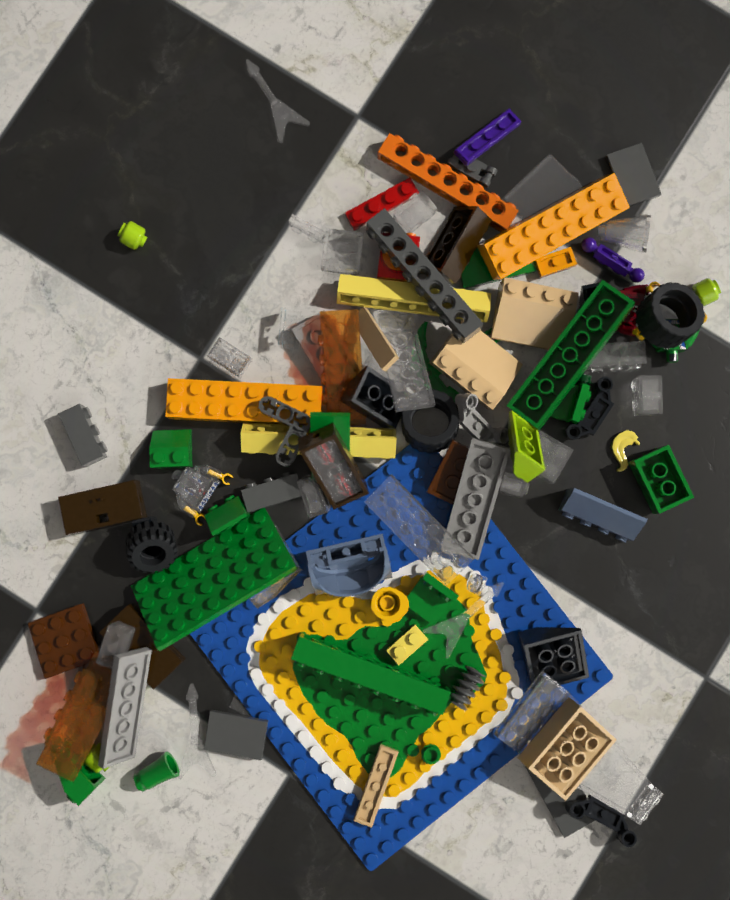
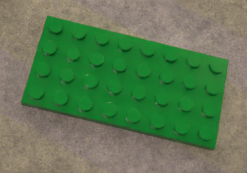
M262 508L251 514L249 518L241 520L238 524L224 530L218 536H214L175 559V562L170 564L169 568H164L161 572L155 571V573L131 585V588L156 649L162 651L298 570L269 513L265 508Z

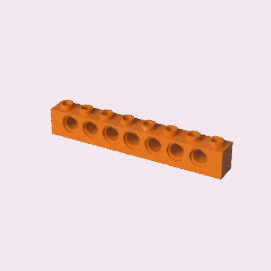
M389 133L378 150L377 159L410 177L456 206H478L492 219L489 226L499 232L508 229L519 212L514 204L504 202L497 194L484 190V187L479 183H472L464 174H457L452 171L449 165L437 162L432 155L422 153L417 146L407 144L398 135ZM402 151L405 155L400 157L396 155V152ZM419 161L421 165L414 166L412 162ZM434 170L437 175L431 176L428 174V171ZM451 180L453 184L448 186L444 181ZM465 189L469 194L462 195L460 190ZM482 199L485 204L479 205L476 200ZM492 209H499L501 211V214H494Z

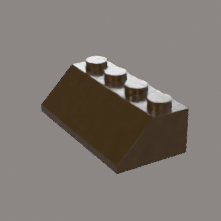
M454 206L426 255L449 284H456L459 281L462 272L470 262L471 256L492 221L478 206Z

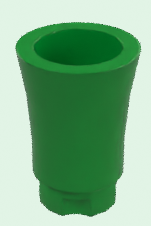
M166 751L158 759L134 774L133 779L137 789L144 792L167 780L178 777L180 771L174 757Z

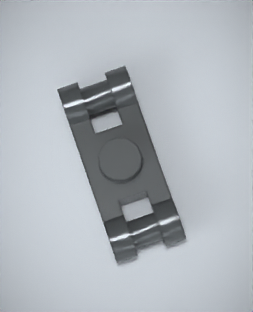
M455 154L446 163L456 172L464 174L467 178L485 188L489 187L491 178L495 177L498 172L494 167L488 166L477 159L468 166L460 165L458 163L459 158ZM481 171L485 173L484 177L479 175Z

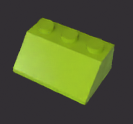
M511 410L508 419V438L513 465L512 470L517 478H521L528 483L545 471L539 432L537 428Z

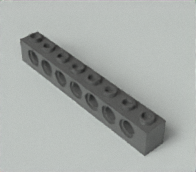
M385 208L366 222L367 235L372 240L375 239L378 242L379 249L384 254L387 253L393 266L401 269L405 280L412 282L417 294L427 300L428 307L440 315V321L452 329V335L458 341L461 340L464 344L482 330L483 322ZM389 232L391 235L383 236L382 233ZM401 246L403 249L396 251L394 247ZM412 260L415 262V264L408 265L406 264V261ZM424 274L427 278L422 280L418 278V275ZM435 288L439 290V293L433 294L430 290ZM449 303L452 307L450 309H446L442 306V304ZM455 318H463L464 323H457Z

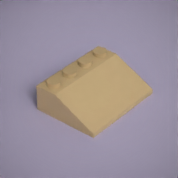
M504 277L498 286L491 339L549 350L574 318L578 292Z
M481 330L464 344L461 340L458 341L451 333L429 362V364L466 393L475 394L478 397V402L488 410H494L523 365Z
M568 697L517 758L566 801L617 739L580 705Z

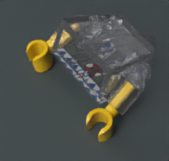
M199 465L193 469L186 467L183 472L180 470L174 471L172 479L176 481V484L173 487V491L176 493L179 508L191 518L194 517L197 525L202 526L203 524L198 521V517L206 515L201 513V511L219 485L220 481L218 479H221L224 485H230L224 481V477L229 476L233 478L231 474H222V471L209 465Z

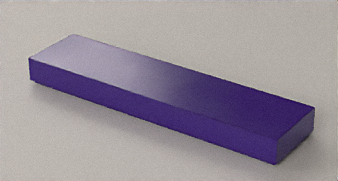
M508 109L455 149L454 154L465 166H468L516 129L522 121Z

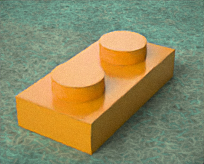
M571 247L535 260L540 278L577 265Z

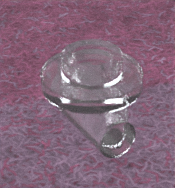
M477 573L472 574L467 580L468 591L480 596L488 578Z

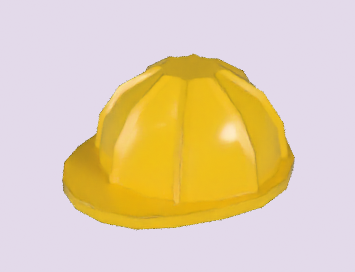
M383 587L374 593L371 607L374 614L380 619L393 620L407 613L409 600L401 591L392 587Z

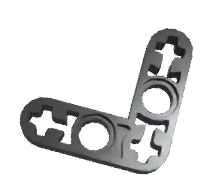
M265 396L259 401L260 411L264 415L290 427L276 454L278 464L288 467L293 463L299 452V445H290L288 439L291 435H297L299 438L307 435L310 430V417L287 404ZM269 401H271V406L274 408H277V405H280L276 411V415H273L274 410L268 408L267 411L264 410L265 407L263 403H268ZM288 409L291 412L290 417L285 420L280 418L281 410ZM294 413L298 414L296 415V418L299 420H303V418H306V423L308 425H303L301 428L299 427L300 424L295 420L293 421V424H291L290 422L294 418ZM286 445L287 447L295 451L294 453L290 451L288 454L290 460H285L283 463L281 462L282 458L280 457V455H285V453L287 452V448H284V446Z

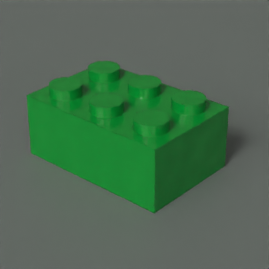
M669 445L659 447L628 462L652 514H660L694 498Z

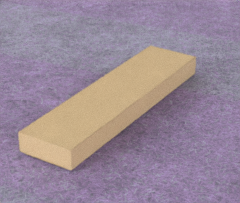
M363 306L351 321L380 368L387 371L399 357L369 310Z
M380 744L353 821L372 828L397 759L398 750Z

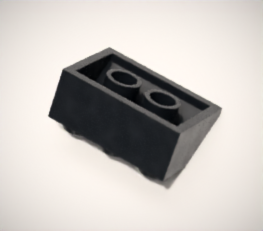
M365 366L347 384L340 401L379 426L396 429L404 404L409 400L411 394L375 370Z

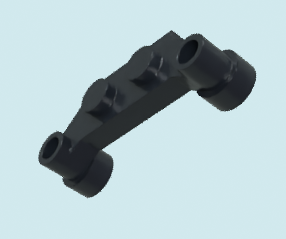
M605 376L598 379L595 385L597 394L587 408L584 419L580 420L577 425L572 424L566 428V438L576 440L580 436L587 434L593 436L614 405L611 402L610 390L613 387L611 378ZM570 430L574 432V436L570 435Z
M588 795L585 799L566 803L565 809L571 817L581 819L586 815L615 831L616 838L624 846L633 847L636 844L637 836L633 831L629 830L624 819L625 813L592 795Z

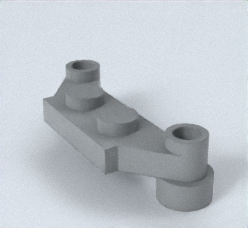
M475 394L456 395L455 403L458 405L459 424L473 438L486 442L496 441L503 444L509 441L508 429L502 427L493 428L475 410L478 405V397Z

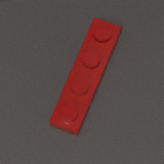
M409 177L345 212V216L355 231L366 225L369 219L384 208L387 212H390L419 196V191Z

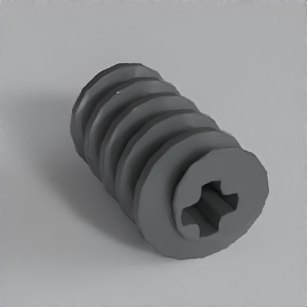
M465 665L464 667L468 672L460 673L463 680L456 679L459 686L452 685L455 693L450 694V701L462 710L467 711L464 703L469 705L472 703L468 697H476L473 690H480L477 683L484 684L481 676H486L475 668Z

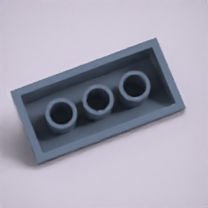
M576 488L566 489L558 511L563 512L562 516L571 520L575 517L580 520V524L591 527V525L598 527L597 531L606 535L612 533L616 535L615 539L625 543L627 540L634 541L647 522V519Z

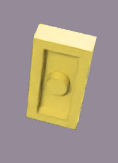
M414 624L386 651L400 665L422 646L428 638Z

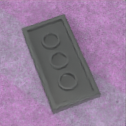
M525 766L564 838L595 821L586 815L581 819H575L565 809L567 802L587 798L580 785L565 801Z

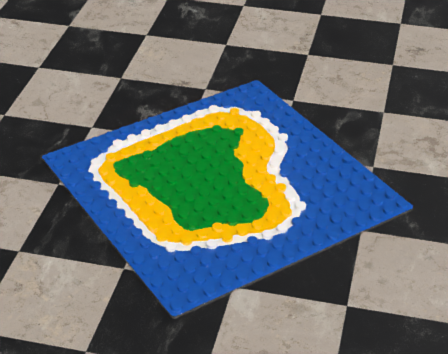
M408 445L395 455V458L390 459L365 479L369 494L336 509H333L332 506L328 507L284 542L298 570L190 633L251 716L269 720L266 736L369 871L376 869L521 753L568 697L578 705H581L613 679V674L583 637L589 678L537 692L532 691L520 647L518 632L535 627H576L491 519L479 560L441 550L453 505L428 493L427 489L443 457L439 452H420L412 448L411 445ZM383 534L392 578L382 580L373 589L356 596L338 597L326 593L315 594L308 570L306 551ZM425 571L459 596L455 602H451L434 626L410 608L400 618L383 620L374 614L371 607L374 593L383 587L395 588L408 596ZM415 624L428 640L404 662L398 665L386 649ZM302 632L447 685L451 693H455L452 685L459 686L456 679L463 680L460 673L468 672L464 667L465 665L475 668L486 677L481 676L484 684L477 683L480 690H473L476 697H468L472 703L470 705L464 703L467 711L453 704L449 697L444 714L434 716L428 714L425 708L419 707L415 709L409 707L406 701L400 700L395 702L390 700L387 694L381 693V695L371 693L369 691L370 688L365 686L357 688L350 684L351 681L346 679L338 681L333 679L332 674L327 672L324 674L314 672L313 667L308 665L305 668L295 665V661L291 660ZM382 744L398 750L399 753L371 828L353 821L378 748ZM427 744L436 745L441 752L440 760L432 765L425 763L421 757V751Z

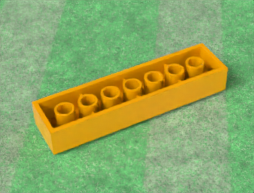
M615 173L604 175L477 245L493 280H501L630 207Z
M168 378L165 417L177 420L283 424L264 415L260 411L258 404L261 398L265 396L272 397L310 417V412H322L323 387ZM269 401L268 403H263L265 407L264 410L267 411V409L270 408L274 410L273 415H276V411L280 405H277V408H274L271 406V401ZM283 409L280 412V418L284 420L288 419L291 415L288 409ZM294 413V418L290 422L291 424H293V421L295 420L300 425H308L306 423V418H303V420H299L296 418V415L298 414Z

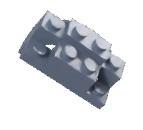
M383 534L306 551L310 579L316 595L326 593L338 597L356 596L373 589L382 580L392 578Z

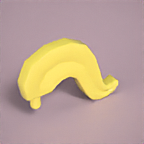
M623 431L612 440V453L620 464L617 472L624 471L628 466L624 448L633 443L636 445L640 444L635 432Z

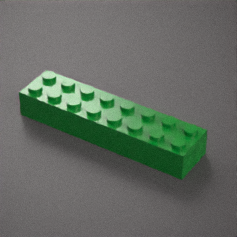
M602 280L507 404V407L540 430L635 307V302Z
M302 632L291 660L295 661V665L304 668L308 665L313 667L314 672L319 674L327 672L332 674L333 679L338 681L346 679L351 681L350 684L357 688L365 686L370 688L369 691L376 695H381V693L387 694L390 700L395 702L400 700L406 701L409 707L415 709L419 707L425 708L428 714L434 716L444 714L451 694L447 685Z

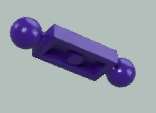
M588 237L582 241L581 247L583 251L595 253L593 257L600 264L612 268L616 274L623 275L624 277L628 274L630 280L634 283H639L644 279L645 273L641 268H632L633 263L603 244L597 246L595 239Z

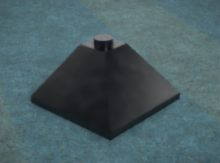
M535 627L518 632L520 647L533 692L589 678L581 628Z

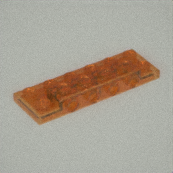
M358 309L320 311L321 335H318V346L322 347V354H319L320 366H323L324 373L320 375L321 385L325 387V393H322V403L326 405V412L350 413V426L366 424L365 416L340 401L347 384L362 370Z
M95 651L87 668L76 674L74 678L76 684L73 690L67 691L64 697L66 703L63 709L59 708L55 713L54 720L56 722L52 728L49 727L44 734V739L46 740L44 744L46 746L36 763L37 765L74 782L105 722L114 659Z

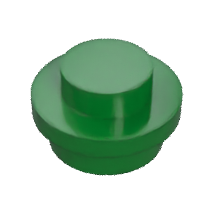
M427 744L421 751V757L425 763L432 765L440 760L441 752L436 745Z

